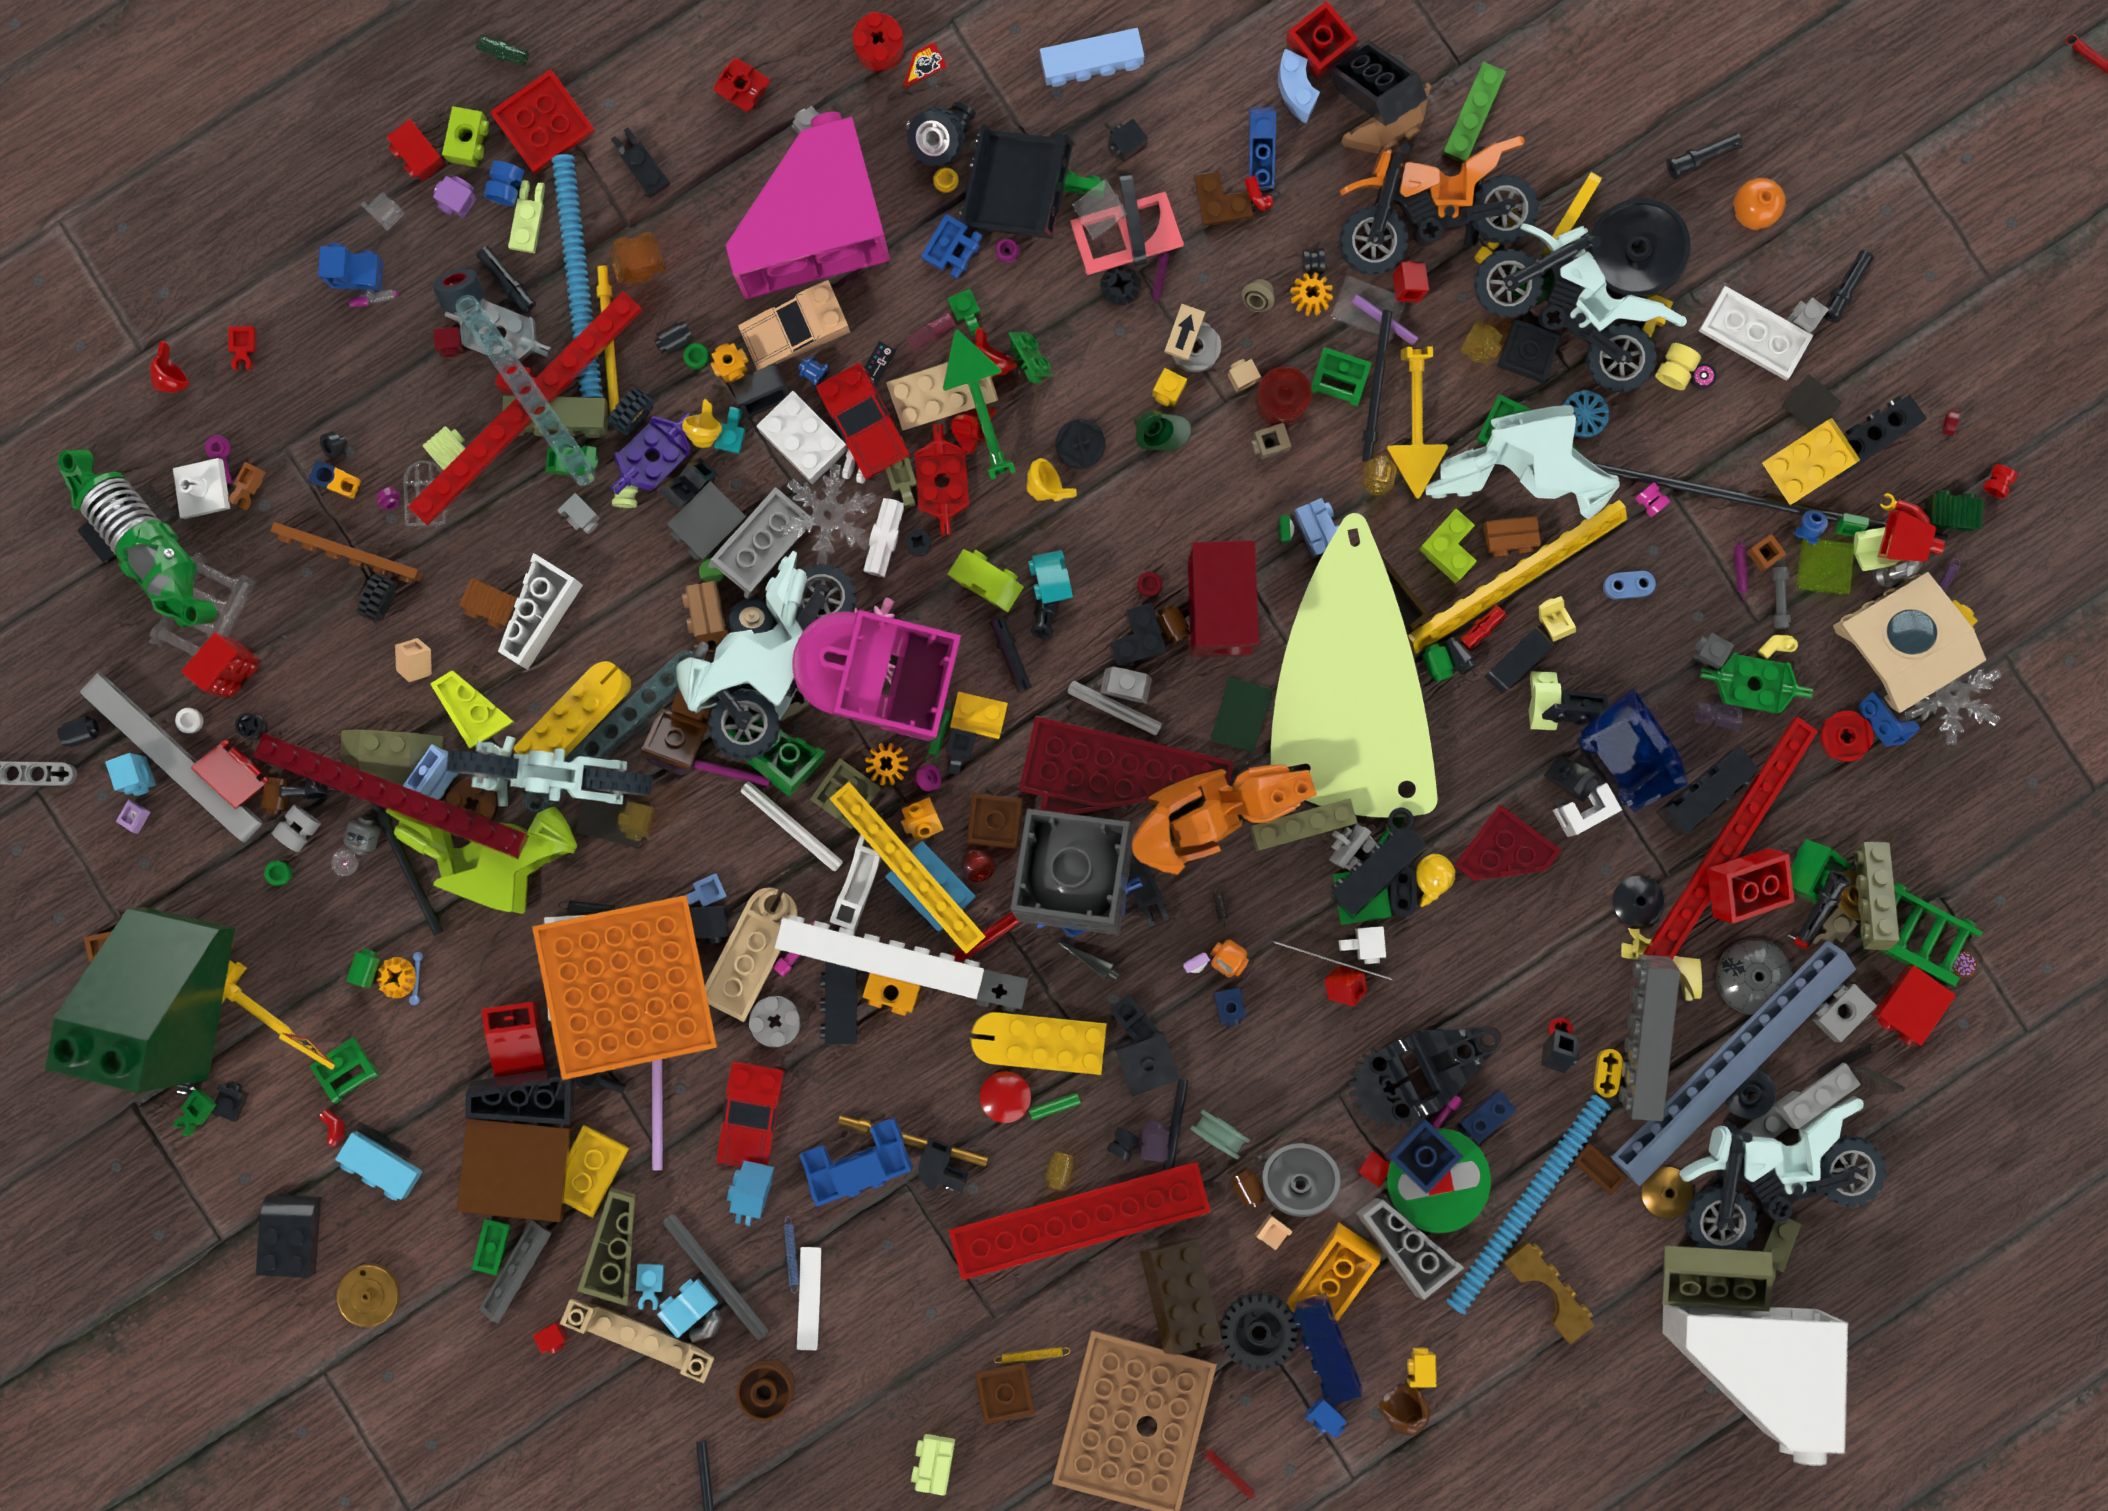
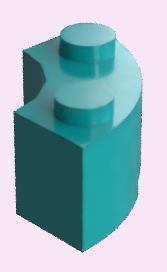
M1062 550L1033 555V560L1028 561L1031 576L1036 575L1038 584L1034 585L1036 600L1041 599L1042 604L1073 598Z

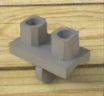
M1357 823L1352 830L1346 827L1341 834L1334 830L1332 836L1337 840L1331 847L1336 851L1329 860L1343 869L1350 870L1360 861L1354 856L1359 848L1368 853L1376 845V842L1370 836L1371 831Z

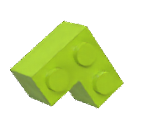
M1455 509L1418 551L1456 584L1477 562L1458 544L1475 525L1459 510Z

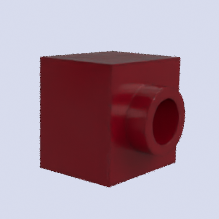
M459 327L433 329L435 350L438 353L443 354L444 357H456L458 353L466 352L465 346L461 343Z

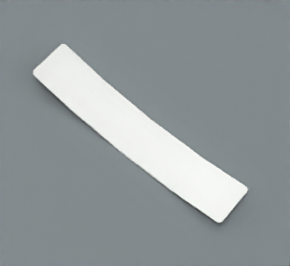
M801 1247L797 1350H817L821 1248Z

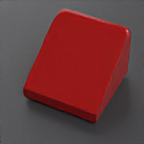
M1371 1151L1357 1172L1377 1187H1380L1388 1175L1390 1164Z

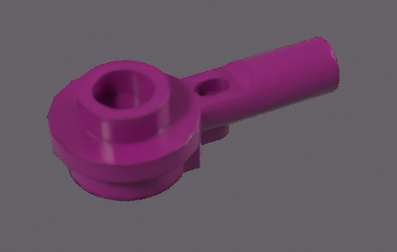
M214 435L206 441L205 452L211 459H223L226 483L231 485L233 481L226 460L230 457L231 445L225 437Z

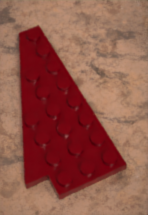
M1035 716L1018 791L1043 796L1041 811L1075 815L1146 802L1150 796L1163 788L1192 776L1219 769L1226 771L1224 775L1229 785L1234 761Z

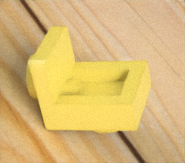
M1562 596L1548 599L1539 606V619L1553 642L1576 632V626L1564 608Z

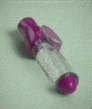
M393 289L377 293L367 291L361 293L359 297L349 300L350 308L365 307L393 300L399 293Z

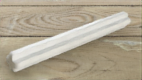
M751 782L744 784L740 790L741 793L832 871H837L841 867L843 861L755 785Z

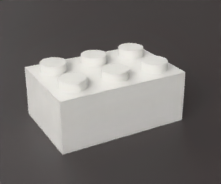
M794 391L757 425L758 430L812 485L848 451L847 445Z

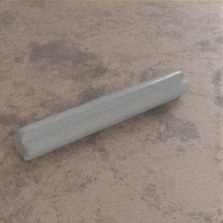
M1072 681L1068 688L1070 695L1153 735H1157L1162 726L1160 722L1076 681Z

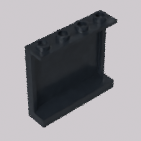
M982 124L981 130L976 136L977 148L975 156L971 159L970 180L965 185L966 198L960 208V221L967 225L969 229L1053 239L1074 142L1066 133H1057L1056 137L995 131Z

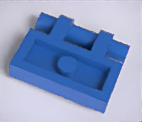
M945 214L923 251L921 259L941 271L944 270L947 263L951 264L953 269L949 275L958 280L961 273H965L969 265L967 263L972 254L977 253L983 236L978 232H974L969 239L964 236L968 226ZM961 244L965 248L960 257L957 258L953 253L957 246Z

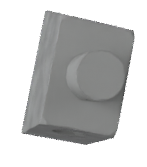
M1109 667L1105 669L1100 693L1147 704L1152 678L1145 673Z

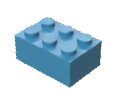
M923 841L911 851L962 910L976 898L967 886ZM891 870L885 877L938 932H941L944 928L894 871Z

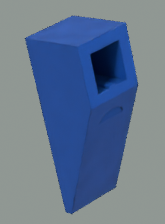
M1249 107V177L1256 176L1260 189H1274L1276 111L1274 107Z

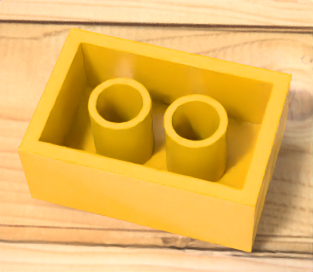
M1830 418L1762 464L1791 505L1860 461V458L1833 418Z

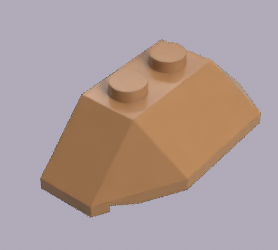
M1426 83L1423 87L1427 98H1429L1431 86L1429 83ZM1428 99L1420 103L1417 108L1399 117L1396 122L1384 126L1373 117L1344 134L1341 141L1342 145L1379 154L1382 149H1395L1399 145L1398 141L1405 137L1411 139L1420 132L1419 128L1424 120Z

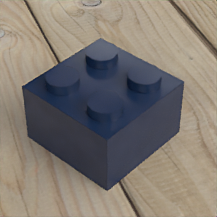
M1420 1118L1386 1154L1426 1194L1463 1157L1423 1118Z

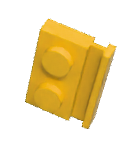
M958 692L950 728L1000 739L1008 703Z

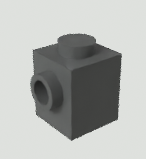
M1710 633L1699 638L1694 647L1697 651L1693 658L1716 670L1723 666L1734 645L1716 634Z

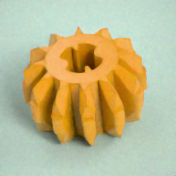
M1317 272L1313 274L1312 279H1310L1307 273L1303 275V281L1297 278L1294 282L1297 287H1292L1290 293L1296 295L1291 298V303H1299L1296 308L1298 312L1305 308L1306 316L1310 315L1312 309L1315 315L1320 314V308L1327 310L1329 307L1327 302L1333 299V296L1329 294L1333 289L1332 285L1324 286L1327 281L1326 277H1323L1320 281L1317 280ZM1312 291H1315V296H1312L1311 298L1307 296L1308 292L1311 293Z
M880 743L879 749L881 752L877 753L872 748L870 752L875 758L867 757L865 760L867 763L874 765L867 767L866 772L876 771L872 775L871 780L876 781L881 776L880 785L884 786L886 778H889V782L893 786L895 785L893 776L896 775L900 780L904 779L899 770L908 771V767L900 765V763L908 761V757L902 756L898 758L903 752L901 747L893 753V743H889L887 751H885L883 743ZM884 758L887 761L889 758L893 759L891 762L893 768L891 770L886 768L883 771L881 769L883 767L881 761Z

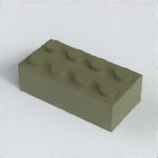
M1665 1246L1662 1279L1663 1305L1770 1312L1773 1281L1772 1252Z

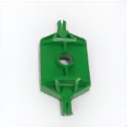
M1734 652L1727 658L1720 669L1712 670L1702 667L1700 670V678L1714 680V683L1717 684L1721 701L1724 704L1779 714L1793 697L1800 696L1811 699L1813 695L1811 694L1813 688L1798 686L1791 665L1788 662L1769 661L1737 655ZM1750 677H1755L1759 680L1760 688L1757 691H1753L1748 687Z

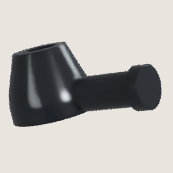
M306 778L303 786L279 785V797L303 796L304 799L316 800L328 797L329 790L328 786Z

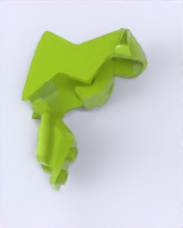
M550 807L539 812L528 831L518 825L500 823L529 835L519 859L474 842L463 848H454L450 833L391 810H386L388 814L399 820V825L396 826L394 831L397 839L421 854H427L437 860L441 878L436 879L433 884L434 886L490 908L506 912L524 914L526 912L529 875L567 853H574L575 849H577V843L570 827L556 807Z

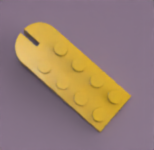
M604 661L593 665L513 747L514 751L517 754L529 755L530 750L555 754V749H564L566 757L628 695L631 689L630 677L611 662Z
M990 1012L979 1017L970 1031L973 1034L994 1036V1041L970 1038L974 1054L980 1060L989 1064L1101 1075L1106 1023Z

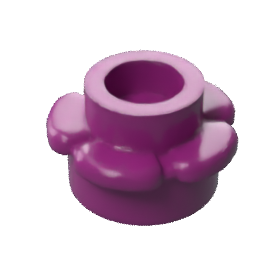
M1009 238L999 241L995 247L997 259L1006 263L1014 262L1016 256L1020 253L1019 246L1016 245L1013 239Z
M393 487L385 488L376 495L378 507L386 510L396 508L401 499L400 493L396 492Z

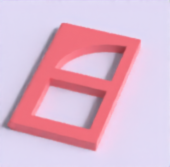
M1166 191L1137 200L1138 210L1157 204L1160 209L1159 225L1153 236L1144 243L1146 257L1184 246ZM1123 204L1070 220L1087 275L1133 262ZM1115 217L1126 250L1093 259L1083 227Z

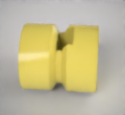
M1672 343L1665 355L1667 362L1661 363L1655 376L1660 382L1671 388L1684 390L1691 379L1689 372H1693L1696 369L1701 356L1688 346Z

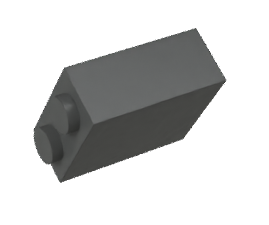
M710 481L667 525L672 529L669 534L679 544L684 541L690 547L687 552L696 561L700 558L706 561L718 552L744 523L747 517Z

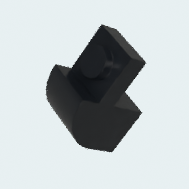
M698 458L688 463L679 477L665 484L660 492L670 504L679 509L685 507L710 481L713 483L718 474L703 459Z
M928 1137L918 1168L922 1182L934 1192L938 1183H940L950 1191L957 1190L962 1193L966 1186L968 1173L947 1165L952 1146Z

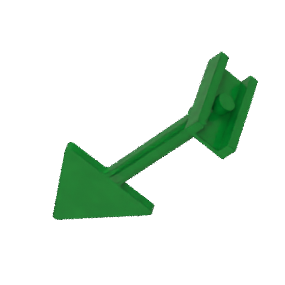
M955 330L943 390L946 391L965 384L969 385L990 451L988 456L991 465L986 467L989 478L991 480L996 479L994 471H996L997 475L1007 472L1005 467H1007L1011 474L1015 473L1013 462L1006 460L1003 450L1000 451L979 386L980 379L999 374L1001 369L959 330Z

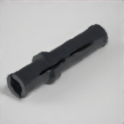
M489 246L479 250L476 254L477 258L481 260L505 289L507 297L512 298L522 309L523 313L531 311L535 307L536 302L523 289L524 285L522 282L513 277Z
M1005 617L989 622L998 642L996 646L998 649H1001L1017 693L1032 688L1014 644L1016 639L1015 637L1012 638Z

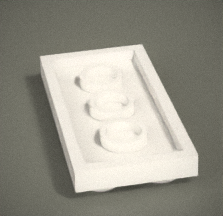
M1726 286L1721 290L1699 329V332L1786 381L1790 378L1813 337L1812 334Z

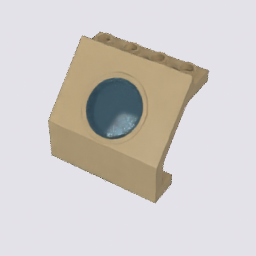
M1929 572L1907 578L1901 585L1888 589L1881 597L1865 603L1861 609L1853 614L1842 617L1840 622L1833 625L1836 634L1851 641L1870 664L1887 691L1888 695L1883 697L1886 705L1899 713L1986 661L1973 627Z

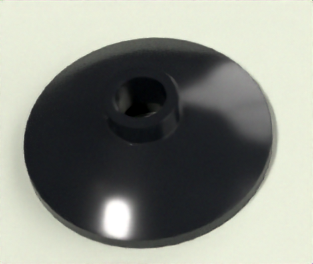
M1644 876L1626 878L1616 887L1613 894L1615 913L1624 923L1631 926L1642 927L1653 923L1659 918L1664 907L1662 890L1656 882ZM1639 896L1643 897L1645 901L1642 906L1636 903V899Z
M1755 1070L1725 1100L1726 1105L1733 1114L1740 1118L1756 1119L1762 1117L1771 1110L1775 1103L1776 1086L1766 1073ZM1751 1094H1757L1756 1099L1752 1101L1749 1100V1096Z

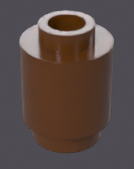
M1170 604L1158 611L1159 617L1156 620L1167 640L1170 639L1175 644L1190 635L1189 625L1178 606L1172 608Z
M268 777L267 783H264L261 807L266 808L265 813L281 815V810L287 811L289 796L279 797V785L288 786L289 780Z
M1249 1168L1231 1177L1233 1181L1232 1186L1244 1207L1250 1205L1251 1208H1254L1265 1201L1263 1199V1196L1266 1195L1264 1188L1255 1173H1251Z

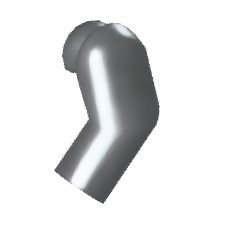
M712 1309L706 1313L707 1319L703 1327L689 1330L692 1343L714 1337L722 1324V1317H720L718 1310Z

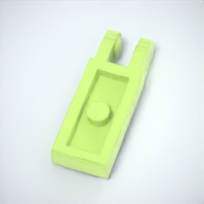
M523 180L521 182L519 199H517L508 247L511 250L535 254L544 208L545 185L538 182L535 190V201H529L527 199L530 182Z

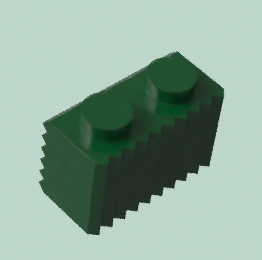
M1939 490L1927 497L1925 514L1930 518V524L1936 528L1977 532L1982 529L1984 499L1976 498V494L1962 493L1959 497L1951 495L1950 491Z

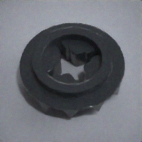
M1126 265L1106 270L1100 284L1102 295L1108 302L1114 305L1122 306L1133 302L1140 292V279L1135 270L1128 268ZM1117 276H1119L1122 282L1128 283L1124 286L1123 295L1118 287H1113V285L1117 284Z

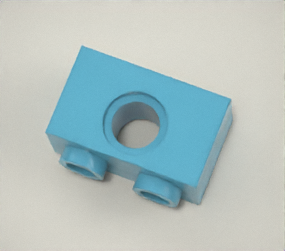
M128 753L105 761L115 791L125 792V795L133 794L134 796L148 793V788L156 786L146 756Z

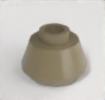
M1263 279L1252 281L1243 288L1241 293L1244 304L1255 312L1268 311L1275 302L1273 286Z

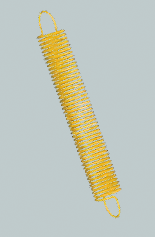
M1056 1347L1053 1349L1049 1348L1048 1351L1047 1349H1044V1351L1041 1349L1039 1352L1038 1350L1035 1352L1032 1350L1031 1352L1027 1351L1026 1354L1025 1351L1022 1353L1015 1352L1013 1355L1012 1353L1009 1355L1006 1353L1004 1356L1002 1354V1356L998 1357H1002V1362L1005 1358L1004 1364H1006L1009 1356L1008 1364L1011 1363L1013 1356V1363H1015L1017 1357V1363L1021 1357V1362H1023L1026 1355V1361L1029 1360L1030 1355V1361L1033 1360L1034 1356L1035 1360H1037L1039 1354V1360H1041L1043 1354V1359H1046L1047 1355L1049 1359L1052 1353V1358L1055 1357L1056 1353L1058 1358L1063 1348L1061 1350L1060 1347L1057 1350Z

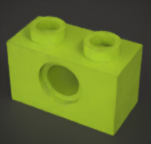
M452 106L442 153L447 162L477 167L478 160H482L484 154L482 141L483 137L488 134L489 122L481 111ZM465 134H473L469 141H462V137Z

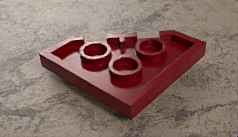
M1499 804L1453 866L1473 881L1547 871L1562 850Z

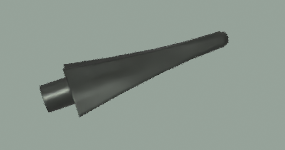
M1058 940L1057 944L1079 958L1103 979L1106 980L1109 977L1116 982L1121 973L1113 968L1115 964L1081 951L1063 940Z

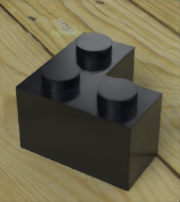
M1148 603L1127 610L1126 616L1132 635L1111 641L1109 645L1116 667L1123 668L1165 655L1166 648L1152 604Z

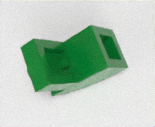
M561 445L548 447L545 473L581 478L593 477L594 470L598 464L596 447L571 448Z

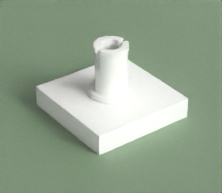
M216 458L173 468L180 518L188 519L230 509L223 459Z

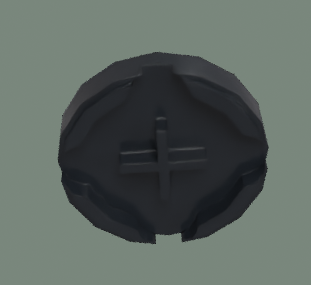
M1077 419L1064 424L1056 438V452L1060 460L1068 467L1077 470L1089 469L1096 465L1103 457L1106 448L1105 437L1101 428L1093 421L1086 419Z

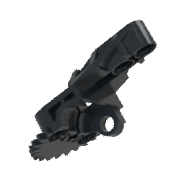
M1492 1026L1415 1031L1382 1046L1377 1051L1373 1048L1371 1049V1057L1365 1053L1362 1055L1365 1064L1358 1061L1355 1063L1360 1071H1351L1350 1075L1357 1079L1348 1083V1085L1356 1088V1090L1349 1093V1096L1358 1097L1352 1104L1353 1106L1362 1105L1358 1114L1362 1115L1367 1112L1366 1122L1368 1123L1376 1118V1127L1378 1128L1383 1121L1386 1124L1387 1130L1391 1129L1392 1123H1395L1397 1130L1401 1129L1402 1123L1410 1127L1412 1121L1431 1115L1449 1104L1488 1057L1497 1049L1501 1043V1033ZM1482 1035H1492L1495 1044L1491 1046L1486 1045L1482 1040ZM1462 1044L1468 1045L1472 1051L1471 1055L1464 1056L1461 1054L1459 1046ZM1411 1049L1434 1093L1424 1099L1421 1098L1412 1079L1399 1084L1396 1089H1389L1388 1087L1390 1082L1392 1084L1397 1083L1409 1075L1400 1054ZM1376 1057H1383L1387 1062V1067H1378L1375 1062ZM1398 1104L1408 1105L1410 1114H1402L1398 1109Z

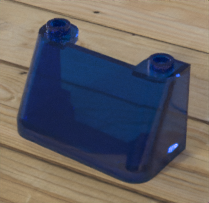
M1635 689L1623 694L1581 731V737L1579 738L1581 746L1586 752L1590 751L1592 754L1597 752L1619 783L1620 791L1617 794L1623 805L1628 804L1633 812L1688 785L1684 764L1678 750Z

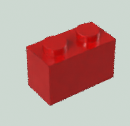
M411 119L387 136L391 142L388 148L397 159L402 157L407 164L403 167L412 178L417 176L422 183L446 165Z

